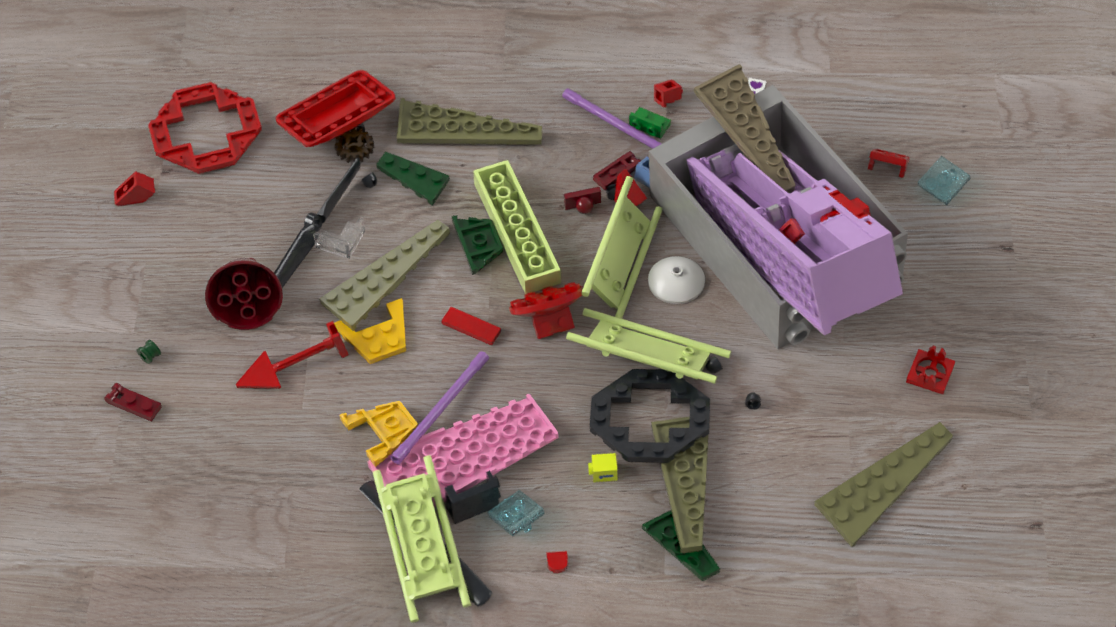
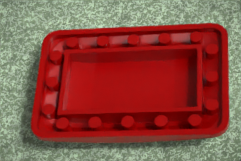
M358 70L279 113L275 120L279 126L303 146L314 147L329 142L371 119L394 102L396 96L393 91L368 72Z

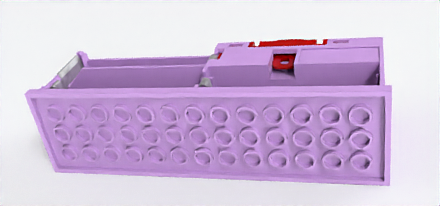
M736 144L706 158L696 159L692 156L686 159L696 201L757 273L823 335L831 333V326L836 325V322L856 313L860 314L903 294L892 234L871 217L869 206L858 197L850 200L827 180L817 181L782 152L786 168L789 169L796 184L795 190L790 192V194L750 162ZM791 218L797 220L805 233L795 244L779 231Z

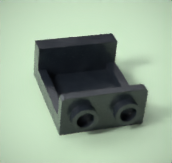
M490 471L486 472V483L456 494L452 485L445 487L446 506L454 524L499 507L501 494L498 488L500 483L496 476L493 477Z

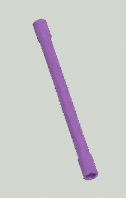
M569 88L563 92L562 97L582 107L653 149L661 145L660 142L587 101Z
M480 351L469 367L404 443L390 456L394 463L400 464L412 447L475 373L489 360V356L485 352Z

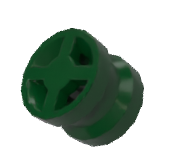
M147 340L143 347L137 349L138 355L147 364H150L154 357L161 355L159 347L152 340Z

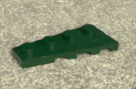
M386 151L376 164L378 170L393 180H398L402 186L407 189L410 188L418 197L428 200V203L432 206L450 180L447 174Z
M671 510L642 524V529L702 582L720 573V567L703 543L702 550L681 553Z

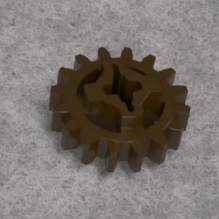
M353 128L351 132L348 131L346 134H342L340 138H336V154L340 156L341 160L346 159L347 163L351 160L354 162L356 158L364 162V157L369 159V154H373V148H375L372 135L369 136L368 131L363 133L361 128L359 131Z

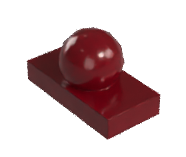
M600 187L564 194L565 210L576 208L579 213L588 214L593 210L594 204L601 203Z

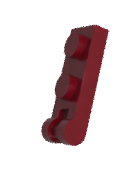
M629 151L594 174L593 180L606 191L609 185L617 183V176L625 168L631 174L636 170V165L641 160L636 159L635 154Z
M114 383L111 388L112 391L104 397L108 404L150 422L153 421L162 408L160 402L124 388L119 383Z

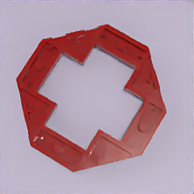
M212 82L176 90L172 95V99L159 110L155 120H151L148 124L156 156L198 174L235 165L262 131L253 99L241 97L237 92L227 88L225 90L219 88L217 84ZM216 99L219 112L237 108L243 130L226 134L229 144L228 148L194 156L191 142L172 146L167 125L184 121L182 107Z

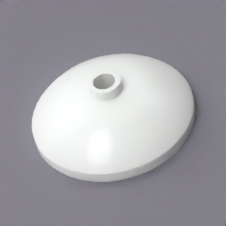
M679 256L667 257L658 261L651 268L648 275V285L654 296L661 301L670 304H684L696 299L701 294L705 285V275L701 267L691 259Z

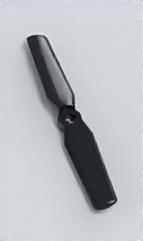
M359 158L355 159L318 213H308L306 216L304 227L300 230L274 272L282 288L313 248L320 236L318 231L321 229L322 223H325L361 167Z
M372 480L364 483L359 490L383 514L375 481ZM391 510L392 518H393L394 525H395V528H396V524H395L393 512H392V510ZM444 544L445 550H446V553H447V557H448V561H449V564H450V563H451V560H450L449 552H448V549H447V545ZM458 556L469 599L477 607H480L490 599L492 591Z

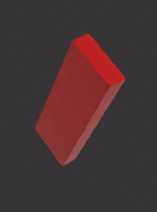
M450 307L442 319L443 325L491 346L501 333L500 327L454 307Z

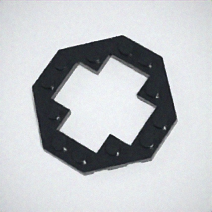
M632 369L591 398L590 432L602 438L603 443L613 451H618L627 462L669 463L680 451H686L695 444L697 439L700 437L704 438L709 434L710 398L684 378H677L676 373L664 369ZM632 388L671 389V404H690L689 428H669V443L629 442V427H610L611 403H631Z

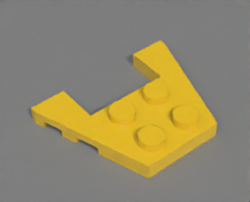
M402 298L386 304L391 320L355 332V330L352 331L341 320L334 322L343 339L349 342L369 364L406 352Z
M401 401L378 405L373 410H356L357 413L347 415V413L340 414V419L348 431L367 422L382 441V443L366 450L367 457L375 467L404 443L418 426V423Z

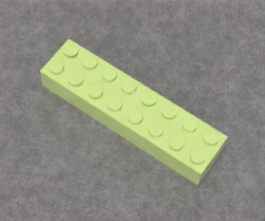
M506 160L473 170L474 185L490 219L494 223L499 239L525 294L560 284L561 270L509 161Z

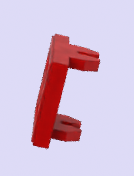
M875 148L870 152L867 170H873L875 160L900 165L899 177L904 178L910 157Z
M934 345L929 348L928 352L918 349L906 378V383L944 394L956 361L946 358V352L943 348L937 353L936 346ZM924 360L932 361L930 366L926 367L919 366L918 364ZM938 363L944 367L945 374L938 372L936 368ZM928 369L934 370L936 375L931 374L927 376L925 371Z

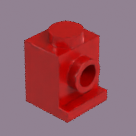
M673 79L654 85V101L663 108L667 107V103H673L682 99V86Z

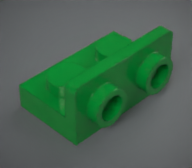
M639 107L635 113L631 112L629 114L630 126L660 139L671 125L670 119L642 107Z

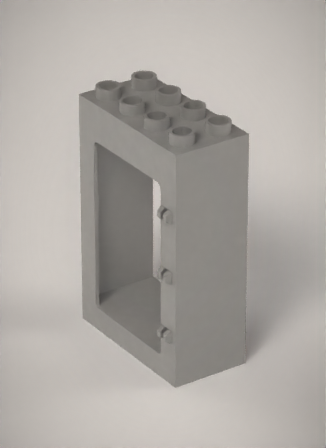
M774 85L756 93V102L765 116L771 135L775 138L777 148L817 181L827 180L850 200L858 197L869 206L871 217L891 232L900 281L902 283L904 280V263L907 257L908 233ZM711 117L649 150L650 197L663 209L664 214L777 349L788 343H791V345L802 343L815 327L785 299L782 301L692 196L695 193L686 159L692 156L696 159L709 157L735 145L734 141L718 121Z

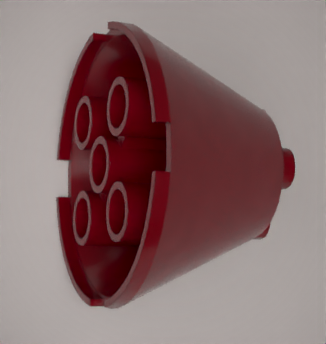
M237 258L220 267L210 277L205 289V301L211 315L217 321L220 320L227 324L228 327L239 330L258 328L271 321L276 312L280 310L283 300L282 286L276 274L254 258Z

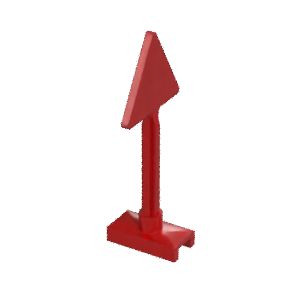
M331 321L326 324L330 337L282 361L271 364L267 352L263 351L239 379L236 387L280 389L281 384L276 375L278 371L334 347L342 358L349 354L334 322Z

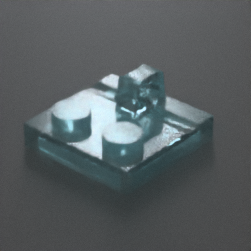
M941 155L917 183L918 186L947 206L971 178L969 174Z
M520 490L488 511L489 518L511 536L516 535L522 530L527 533L532 529L531 523L545 514L541 506Z

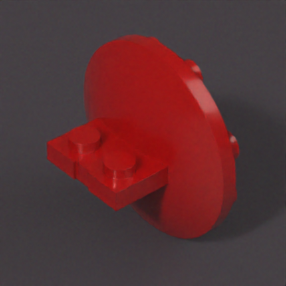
M571 282L560 288H553V286L543 288L541 293L524 294L525 298L510 302V313L517 316L531 317L537 339L573 329L575 326L569 306L582 296L583 286L580 283Z

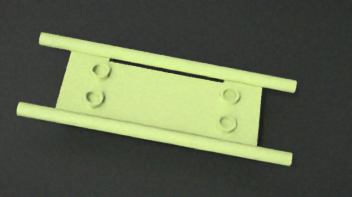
M627 176L581 292L582 296L588 297L592 289L607 305L617 309L615 317L621 319L625 313L663 210L657 206L650 221L627 198L633 178ZM643 239V243H642V245H641L640 251H639V253H638V256H637V259H636V261H635L634 267H633V269H632L631 275H630V277H629L628 283H627L626 288H625V290H624V289H623V288H624V285H625V283H626L627 277H628V275H629L630 269H631V267H632V264H633V261H634V259H635V256H636V253H637V251H638V248H639V245H640V243H641V240Z
M587 308L583 310L584 316L600 320L590 337H584L568 332L566 336L567 340L602 351L603 356H609L611 353L674 372L679 379L683 376H688L714 384L716 383L717 376L702 372L709 360L710 353L730 358L731 351Z
M431 455L423 458L427 475L425 473L384 486L381 471L376 470L373 472L411 623L419 621L414 603L415 599L458 587L463 607L471 606ZM432 498H434L437 507L439 519L441 522L443 534L445 537L447 549L451 560L450 564L448 561ZM391 510H392V512H393V516H394V520H395V524H396L397 532H398V535H399V539H400V543H401V547H402V551H403V555H404V559H405V563H406V567H407L409 576H407V572H406V568H405L403 556H402V553H401V549H400V545H399V541H398V537H397V533H396L394 521H393V518H392Z

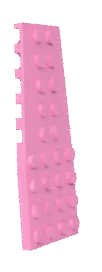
M527 394L525 399L518 402L515 399L509 401V405L498 409L496 406L491 408V412L480 416V414L472 416V420L464 423L462 420L453 423L454 427L447 430L443 427L423 435L400 464H396L391 460L390 456L392 454L376 467L370 460L367 462L372 473L376 470L381 471L383 483L386 486V484L425 473L427 475L423 458L431 455L443 502H445V487L452 485L456 494L466 491L486 480L487 471L494 475L558 438V431L532 396ZM432 498L433 505H434V507H435V506H436L435 500H434V498Z

